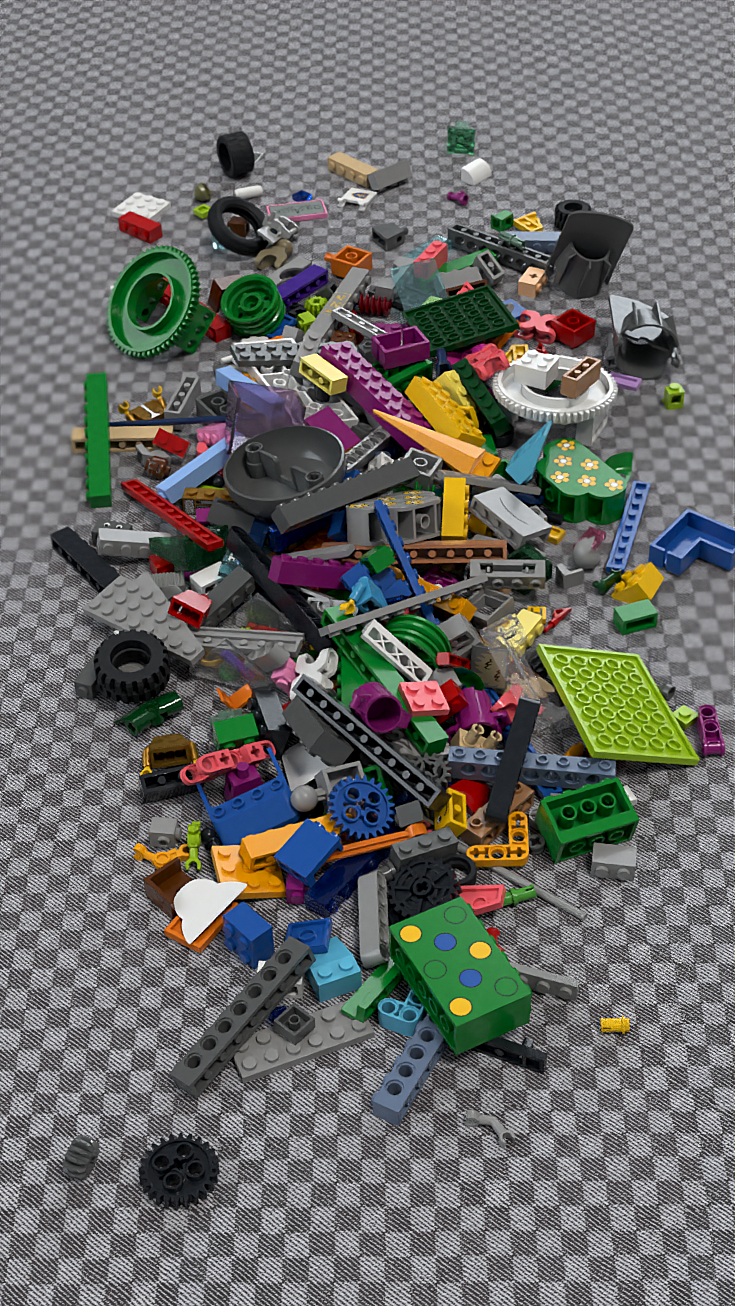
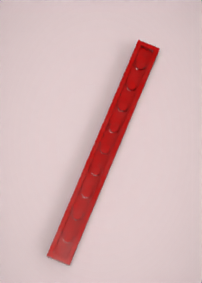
M132 479L121 482V489L205 550L215 551L217 548L224 547L223 539L139 480Z

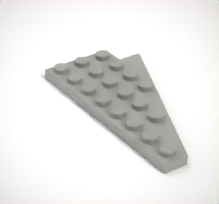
M144 571L134 581L120 575L82 608L85 615L116 630H125L126 632L130 631V629H136V631L144 630L147 631V634L152 633L156 635L157 639L159 638L164 642L168 655L191 666H194L205 655L204 648L185 622L168 614L171 603L147 571Z

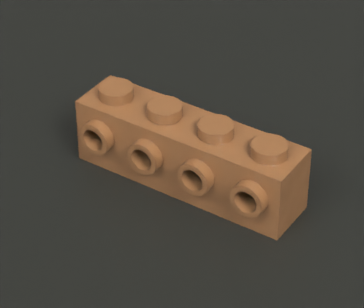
M518 782L509 815L516 811L525 813L534 805V790ZM486 803L483 807L478 808L473 816L467 819V829L461 833V840L470 846L489 845L509 827L508 819L505 826L484 821L488 805Z

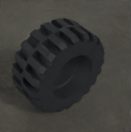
M130 629V631L126 632L122 630L119 631V634L110 635L109 639H105L100 644L101 647L99 646L96 649L93 660L96 681L99 689L108 698L112 697V700L116 702L122 701L123 704H129V702L139 704L140 701L145 700L146 702L151 700L152 696L156 697L160 694V690L163 691L167 686V682L170 679L168 650L164 646V642L159 638L157 639L156 635L152 633L147 634V631L144 630L136 631V629ZM129 661H141L148 664L143 669L135 672H123L117 669L120 665Z

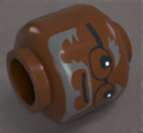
M152 456L147 459L144 470L147 471L149 477L162 480L165 476H169L171 467L167 459Z

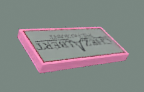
M322 199L266 206L268 214L271 215L273 211L277 212L275 215L276 219L284 215L291 221L297 222L328 217Z

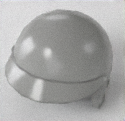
M595 536L579 541L573 549V559L580 568L595 569L600 561V553L596 550H590Z

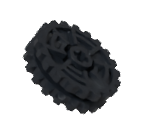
M422 856L419 857L418 861L410 860L409 865H402L400 867L401 871L394 873L393 877L395 880L389 883L392 890L388 891V896L392 898L389 900L390 904L401 921L460 897L458 895L462 893L461 886H458L460 881L449 863L444 865L445 862L441 858L436 861L434 856H429L428 859H424Z

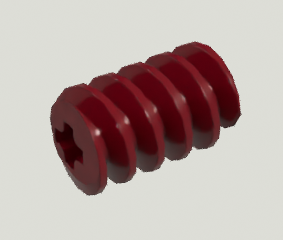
M361 293L358 307L361 313L371 314L372 312L373 315L378 313L379 316L384 314L385 317H388L392 308V299L388 302L387 297H384L382 301L381 296H379L376 300L375 295L370 299L369 294L364 298V294Z

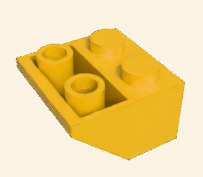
M652 562L645 565L640 564L635 570H628L621 576L622 579L615 585V590L611 597L629 604L645 599L650 601L664 580V577Z

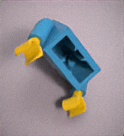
M364 576L352 587V593L348 598L349 602L342 603L340 611L346 610L344 615L352 614L355 612L356 605L363 613H367L388 606L381 589L368 577Z

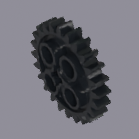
M182 1133L179 1134L178 1139H174L173 1135L170 1134L169 1141H165L161 1137V1144L159 1146L152 1143V1151L145 1150L146 1158L140 1159L141 1167L138 1168L140 1185H142L143 1192L148 1193L149 1200L156 1199L158 1206L165 1201L166 1209L172 1203L175 1204L176 1210L179 1209L181 1203H184L186 1208H189V1201L193 1200L198 1205L199 1196L207 1199L206 1190L214 1191L213 1183H218L217 1174H220L218 1156L215 1155L214 1148L210 1149L208 1141L202 1144L200 1136L194 1141L191 1133L186 1139L183 1138Z

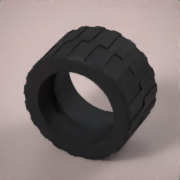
M243 131L219 136L216 143L217 156L223 172L228 177L252 172L255 166L253 147L248 136Z

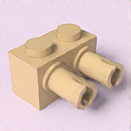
M473 724L469 731L459 728L451 739L450 746L496 750V746L502 740V735L494 730L487 738L482 737L484 728L481 725L477 727V724Z

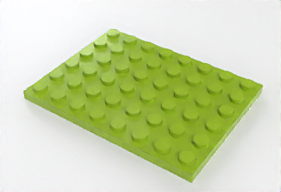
M538 644L536 651L592 758L695 766L698 764L699 757L639 654Z

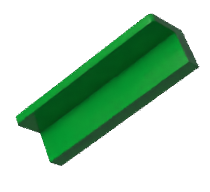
M391 957L388 962L380 964L341 1007V1013L362 1023L371 1017L378 1009L379 1002L387 998L404 979L400 969Z

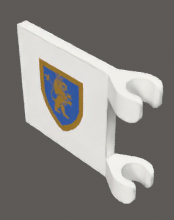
M351 188L342 198H338V207L343 208L346 202L360 205L358 211L364 212L367 205L377 196V192Z

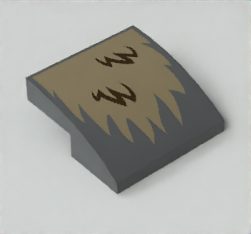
M472 645L471 671L482 679L484 687L507 689L510 650Z

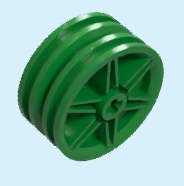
M251 274L235 280L226 288L221 298V309L227 321L231 324V329L242 338L266 336L275 331L285 317V304L276 284L272 279L264 275Z
M399 615L393 617L385 624L384 628L429 666L433 672L435 669L445 668L437 665L436 656L437 653L441 652L452 653L451 645L444 632L434 623L415 615ZM397 670V672L400 674V676L403 677L405 682H411L399 670Z

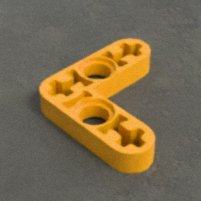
M516 811L509 815V845H474L467 849L466 856L475 862L476 867H509L527 864L529 861L528 818L525 813ZM517 820L520 821V828H516ZM515 836H522L524 840L515 841L513 838ZM494 853H501L503 857L496 859L492 855Z

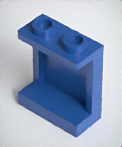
M307 818L274 855V858L280 868L311 888L316 883L313 875L335 850L341 852L344 848L340 842L341 838L335 832L329 833L318 821L313 822Z

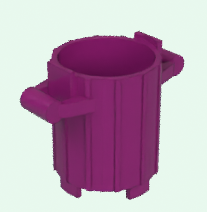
M379 682L365 683L359 686L358 689H355L352 694L353 699L349 707L353 708L357 716L374 732L386 733L395 728L407 729L412 715L403 709L401 702Z

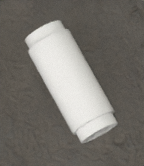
M261 185L233 190V196L243 199L263 195Z

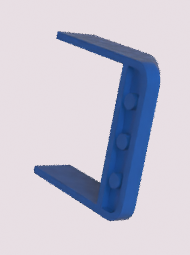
M271 747L267 748L278 772L275 779L216 807L211 806L202 785L197 784L206 810L223 846L241 845V839L248 835H256L270 829L274 830L285 827L288 824L297 822L301 817V812L296 810L291 803L292 792Z

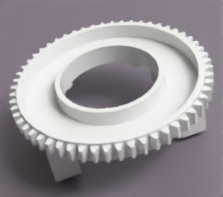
M553 355L559 357L558 376L554 380L562 381V375L582 359ZM519 359L516 361L512 360V363H510L511 367L505 370H497V374L493 377V395H495V399H498V405L506 415L509 423L513 425L519 416L547 423L549 420L553 422L552 424L567 425L569 423H577L575 440L582 445L592 446L607 424L608 410L616 403L618 392L614 377H611V374H608V371H604V368H601L600 379L576 399L542 396L531 391V386L515 383V364Z

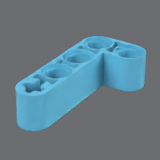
M412 989L405 1002L393 998H384L378 1004V1022L380 1026L404 1036H414L418 1022L420 1020L423 1021L426 1017V1010Z

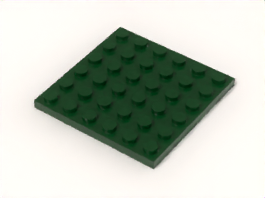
M489 284L401 312L402 318L408 327L417 326L430 341V357H437L436 350L439 348H445L446 352H452L455 349L468 347L470 344L480 343L486 339L496 338L499 335L512 333L520 329L517 320Z

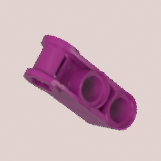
M710 704L701 705L698 709L696 725L701 742L703 757L711 754L724 756L725 742L722 737L716 708Z

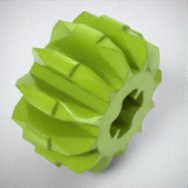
M321 296L309 297V299L305 300L304 308L317 318L328 300Z

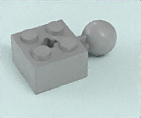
M411 447L403 459L411 457L421 475L405 486L414 489L415 482H418V488L422 485V491H427V487L429 486L431 489L436 482L444 490V481L437 476L438 470H442L443 458Z
M360 761L321 770L314 776L318 789L308 785L296 787L291 794L293 807L300 812H308L316 806L318 801H322L326 813L330 807L326 805L330 799L328 795L341 779L345 781L347 776H350L353 780L355 775H358L359 779L362 780L364 772ZM348 794L351 799H355L353 795Z

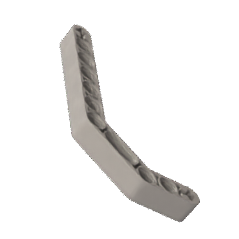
M344 391L337 395L363 411L370 426L373 428L371 434L346 453V473L355 469L359 471L375 457L377 452L383 451L389 446L393 437L349 393Z

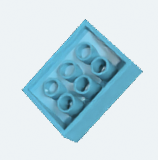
M551 420L512 455L505 469L519 485L523 482L527 483L535 473L537 462L553 423Z

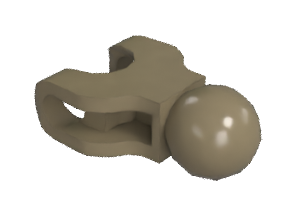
M280 239L276 245L260 251L255 258V267L263 270L268 266H275L277 270L287 264L288 256L293 252L291 241Z

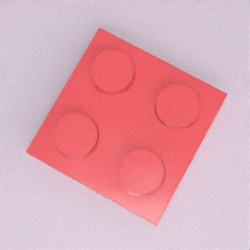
M437 681L399 683L398 690L412 717L449 714L450 708Z

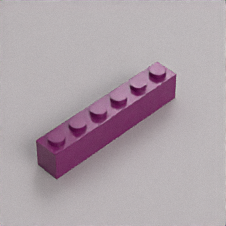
M281 554V556H273L268 578L279 584L348 590L339 578L356 564L350 561L340 563L333 559H329V562L320 558L308 560V558L303 556L292 558L290 555Z

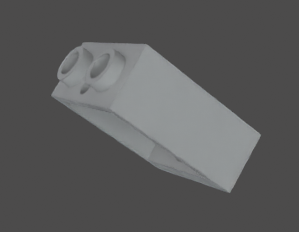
M490 588L479 589L467 599L477 608L470 623L477 632L488 636L515 612L514 598L512 596ZM484 605L496 608L489 616L478 612Z

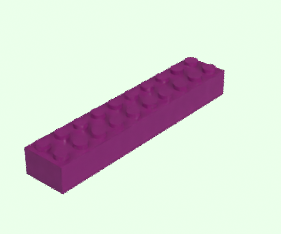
M342 342L323 345L319 356L348 376L346 392L407 452L411 447L423 451L424 447L375 415L373 409L435 431L422 413L406 400L381 373L374 369L350 343Z

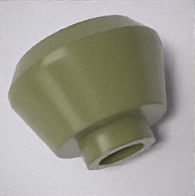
M198 183L194 189L196 200H210L212 196L210 189L205 183Z

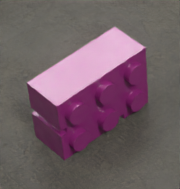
M417 326L403 329V345H401L400 330L372 336L371 354L385 370L393 369L394 367L429 359L430 341Z

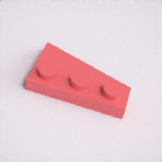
M504 884L461 886L462 893L458 895L464 899L466 904L469 903L472 906L475 916L503 908L506 893Z

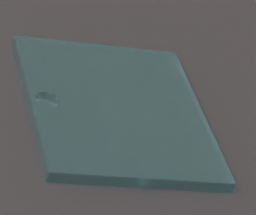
M434 258L390 269L404 311L448 297Z

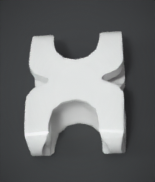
M332 648L323 649L316 661L308 653L299 655L295 671L300 676L293 680L291 689L302 674L315 679L325 689H333V682L329 678L337 670L338 654ZM290 690V699L292 701L297 694Z

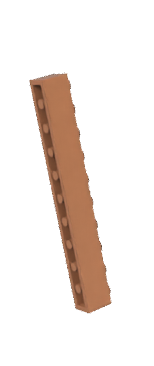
M507 540L419 541L404 544L403 547L404 552L409 553L412 563H470V559L507 560ZM323 542L321 548L345 545L348 543ZM354 545L355 550L348 557L333 560H337L340 563L350 561L357 564L359 562L358 558L375 546Z

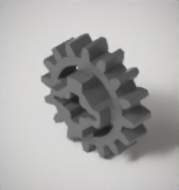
M425 753L423 758L417 755V761L411 760L441 787H448V782H451L452 768L449 767V761H444L443 756L436 758V753H433L432 756H428V753Z

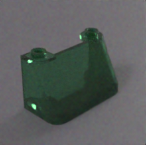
M228 525L204 526L223 539L224 547L217 548L215 551L205 550L191 540L188 535L149 538V547L153 554L185 572H194L207 568L219 561L222 563L228 562L231 551L224 544L229 533Z

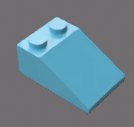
M337 936L330 938L328 952L314 954L316 961L305 972L320 1003L358 990L362 985L361 970L353 954Z

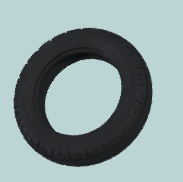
M226 196L215 201L210 207L207 216L209 230L217 242L227 250L239 255L250 256L264 250L269 243L267 240H263L262 236H258L256 232L263 227L262 223L265 215L253 203L240 197ZM234 213L243 217L253 227L256 238L246 239L233 233L226 226L222 214Z

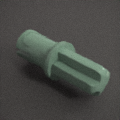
M505 231L499 233L498 238L507 242L510 246H516L521 250L526 247L527 242L518 238L515 234L511 235Z

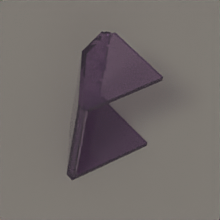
M229 380L225 427L226 454L231 455L242 443L263 432L280 427L303 425L306 406L297 391Z

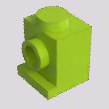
M309 311L298 314L296 318L297 327L305 333L316 319Z
M671 383L670 386L665 387L662 402L667 410L683 408L685 391L681 384Z

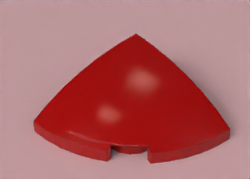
M463 779L449 787L466 795V812L470 816H473L478 808L483 807L489 801L490 791L485 781Z

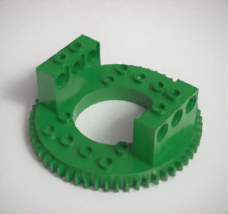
M161 245L160 247L156 246V248L151 247L150 250L146 249V252L142 251L141 255L137 254L135 259L132 258L131 263H127V267H123L124 271L120 272V276L116 278L117 282L113 283L114 288L111 289L110 300L107 301L109 306L106 307L108 309V312H106L108 316L106 318V321H108L106 326L109 327L107 331L110 332L109 336L112 337L111 341L114 342V345L121 352L133 358H154V355L159 356V353L163 354L165 350L168 351L174 345L194 354L217 315L199 303V291H201L199 286L201 283L198 281L200 277L197 276L199 274L196 271L197 267L194 266L195 263L191 261L192 259L176 247ZM170 284L171 298L164 315L153 325L140 327L136 318L147 323L151 313L156 309L158 301L163 297L165 289Z

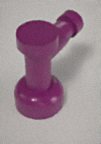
M463 190L456 193L449 191L447 199L459 201L461 205L465 206L468 203L469 196L464 194Z

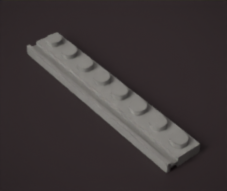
M187 626L205 652L220 653L224 648H229L234 654H249L252 650L275 641L290 653L289 657L297 658L303 645L302 641L305 640L304 633L203 626L198 629L194 626Z

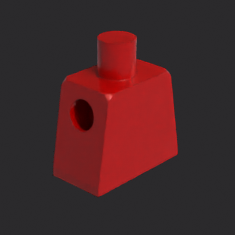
M187 590L173 596L168 614L200 629L208 617L213 602L205 594L200 595L192 590Z

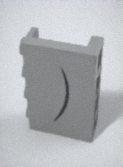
M504 487L474 495L469 507V511L501 538L507 540V543L517 551L523 549L526 540L539 537L546 541L552 529L549 523Z

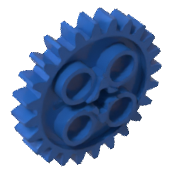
M355 775L353 780L350 776H347L345 781L341 779L328 795L330 799L326 805L330 807L326 813L333 814L329 821H335L336 824L333 828L340 827L341 831L339 834L342 835L346 832L348 840L351 836H355V842H358L360 837H362L363 841L368 840L369 837L370 839L377 836L380 837L384 832L388 831L389 825L394 821L392 817L395 815V812L392 809L395 804L389 803L392 796L385 795L388 789L382 790L380 788L381 782L377 785L374 784L375 778H372L369 782L366 775L363 776L362 780L359 779L358 775ZM348 794L353 795L355 799H351ZM368 798H372L376 803L370 802ZM346 813L351 814L353 819L348 818ZM366 817L371 818L374 823L369 822Z

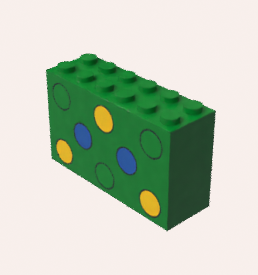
M462 897L389 926V956L396 963L401 974L455 1055L530 1022V1012L532 1011L531 997L533 996L531 988L528 984L523 983L518 970L510 965L506 953L500 951L495 938L487 933L482 920L477 919L472 906L469 903L466 904Z

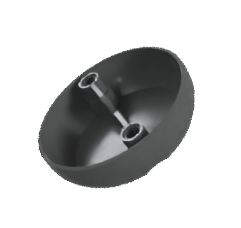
M305 425L280 427L258 434L237 447L224 465L223 478L230 497L240 508L256 517L273 520L271 514L276 510L275 507L283 502L288 504L296 497L301 499L309 492L314 494L322 487L327 489L335 482L342 483L347 470L346 453L340 439L328 430Z

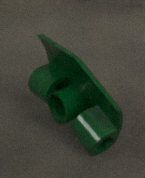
M169 691L139 704L114 721V724L125 722L128 731L132 735L137 736L148 727L163 723L165 720L163 713L168 717L184 710V706L180 696L175 691Z

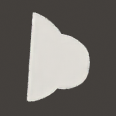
M195 879L183 886L174 898V906L177 915L182 918V931L187 943L191 944L247 887V884L233 881L216 883L209 879Z

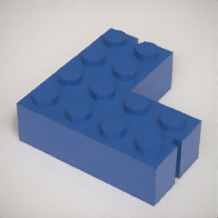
M687 509L650 544L648 562H652L661 568L665 566V570L679 576L698 557L731 571L735 567V528Z

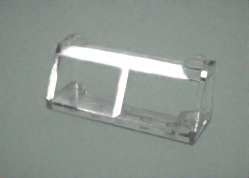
M515 612L479 631L516 701L519 702L520 696L541 701L533 730L534 734H560L573 727L575 724L566 705L560 708L549 702L522 653L520 646L526 642L527 634Z

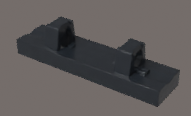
M496 1037L470 1049L543 1075L547 1068L548 1053L533 1049L534 1040L525 1038L523 1043L519 1044Z

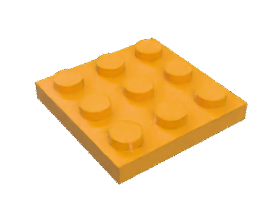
M241 845L211 847V856L218 883L233 881L247 884V887L235 899L286 897V886L278 864L249 871L240 853Z

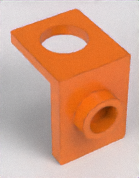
M248 684L229 697L219 687L216 689L221 701L229 709L244 707L253 692Z

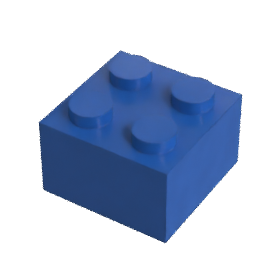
M244 901L223 915L224 943L231 952L234 951L244 964H248L255 970L258 967L259 961H267L273 956L275 952L272 926Z

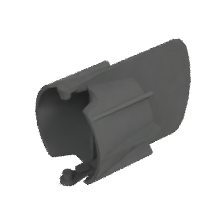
M571 212L546 263L545 272H552L555 265L557 272L554 278V285L569 296L590 298L598 295L603 283L608 285L634 230V225L626 219L604 212Z
M610 295L608 301L613 327L612 341L615 361L619 369L627 376L641 378L642 380H652L662 376L664 363L669 358L672 359L671 365L674 368H679L681 359L676 349L679 347L674 317H669L661 312L659 302H655L654 306L651 307L633 299ZM627 338L635 340L637 342L639 339H642L649 343L636 344L629 341Z

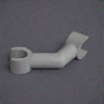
M467 1110L466 1126L490 1125L499 1136V1145L504 1149L506 1146L504 1138H509L513 1144L515 1143V1134L510 1130H506L496 1116L481 1115L476 1110Z

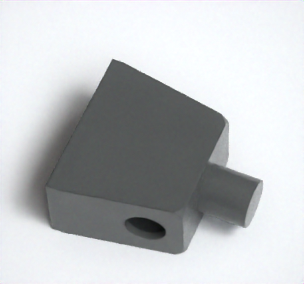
M393 222L373 226L372 240L388 252L404 244V235L409 233L406 226L400 228Z

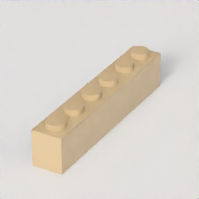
M173 425L110 427V452H136V445L143 444L150 451L160 449V447L152 443L158 429L161 428L174 434ZM87 427L73 428L71 436L73 453H88L85 449V441H88L85 438V429Z

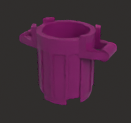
M474 687L462 689L469 705L454 714L455 725L444 730L449 737L447 743L450 745V741L453 738L451 734L455 735L459 728L469 731L473 724H477V727L481 725L484 728L482 737L487 738L494 730L502 735L501 729L511 724L507 711L492 712L490 710L492 707L490 696L483 689L482 691H477ZM501 718L502 722L498 723L497 719Z

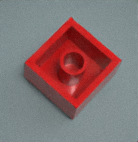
M573 308L551 320V329L555 331L556 340L571 348H575L595 337L596 320Z

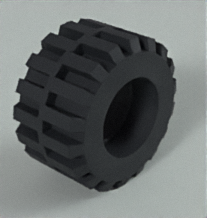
M570 199L561 201L555 207L554 224L556 228L562 231L571 212L591 211L592 208L588 203L581 200Z

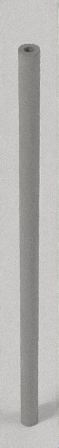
M458 842L457 852L466 855L468 847ZM486 867L521 887L533 884L504 867ZM533 884V889H535L536 895L582 921L587 918L588 914Z

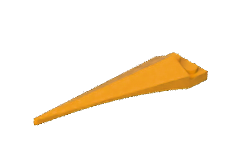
M373 409L375 415L397 428L433 455L442 457L443 462L455 472L492 477L501 463L500 458L486 452L485 449Z

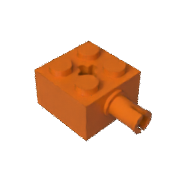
M346 245L337 254L327 252L324 257L326 262L331 263V274L345 278L352 267L368 269L369 271L372 269V252Z

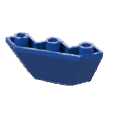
M359 561L339 578L341 583L351 593L355 583L361 577L366 576L381 589L385 600L406 598L412 594L410 585L405 580H396V574L390 567L385 568L378 574H370L368 568Z

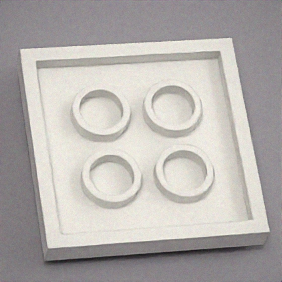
M136 192L113 209L112 216L119 218L131 211L154 221L171 208V202Z

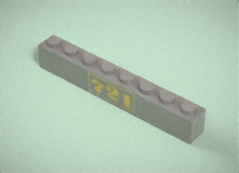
M352 267L310 326L309 330L323 335L321 343L330 342L333 333L339 330L342 322L336 321L331 316L332 310L341 306L351 312L354 305L358 303L361 293L364 294L368 285L371 284V276L368 269Z

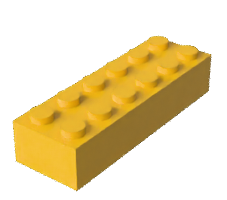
M414 376L405 390V394L435 431L481 448L486 441L481 435L482 432L474 426L472 420L466 417V413L458 407V403L451 399L450 394L442 388L443 385L438 381L432 382L426 377Z

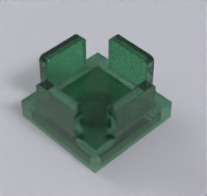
M456 121L455 126H448L447 153L474 155L476 143L475 127H469V121Z

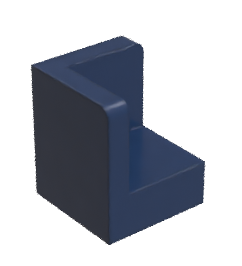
M255 518L249 536L262 548L268 539L267 534L270 533L272 524Z

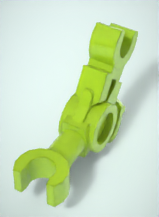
M192 821V824H188L187 846L190 851L189 859L185 863L187 871H190L192 863L197 864L198 871L202 869V864L198 859V849L201 846V821Z

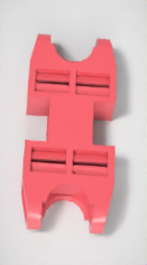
M493 343L485 345L483 349L476 353L465 356L482 381L489 379L497 370H505L511 367L504 351L498 350L497 346Z
M264 740L246 744L235 750L229 751V749L205 754L198 758L196 763L181 769L180 778L187 786L209 782L217 777L226 775L230 771L236 770V765L239 762L253 764L256 768L259 763L271 759L270 755L264 752L263 746L271 747L274 755L276 750L270 741ZM186 771L192 774L193 780H189L186 777Z

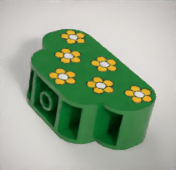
M561 438L545 445L543 449L544 456L538 461L536 466V485L541 489L540 495L544 496V506L552 512L563 515L564 521L568 523H581L587 520L596 525H608L622 518L625 508L627 483L621 475L577 440Z

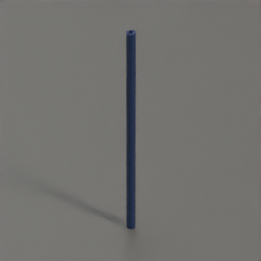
M263 413L110 422V427L263 420Z

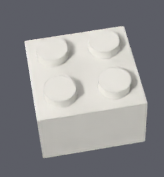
M528 350L515 364L514 382L546 390L558 376L559 357H555L552 354L539 353L536 350Z

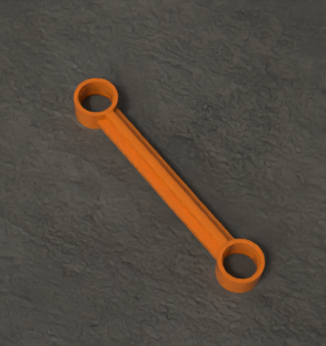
M414 823L408 826L405 831L343 845L344 849L341 852L335 850L325 863L389 848L391 844L428 832L425 824Z

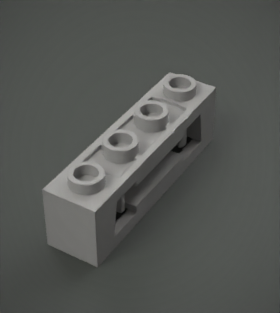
M470 559V578L485 573L488 581L481 583L482 587L478 589H545V560ZM480 565H492L493 569H490V567L481 569ZM523 566H535V570H531L528 567L523 570Z

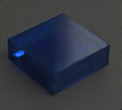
M300 190L292 195V199L297 202L309 201L312 199V194Z

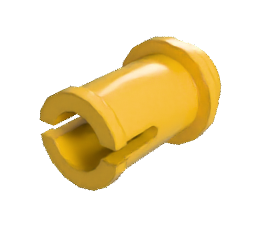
M621 1016V1018L600 1019L601 1033L622 1032V1034H625V1032H630L629 1018Z

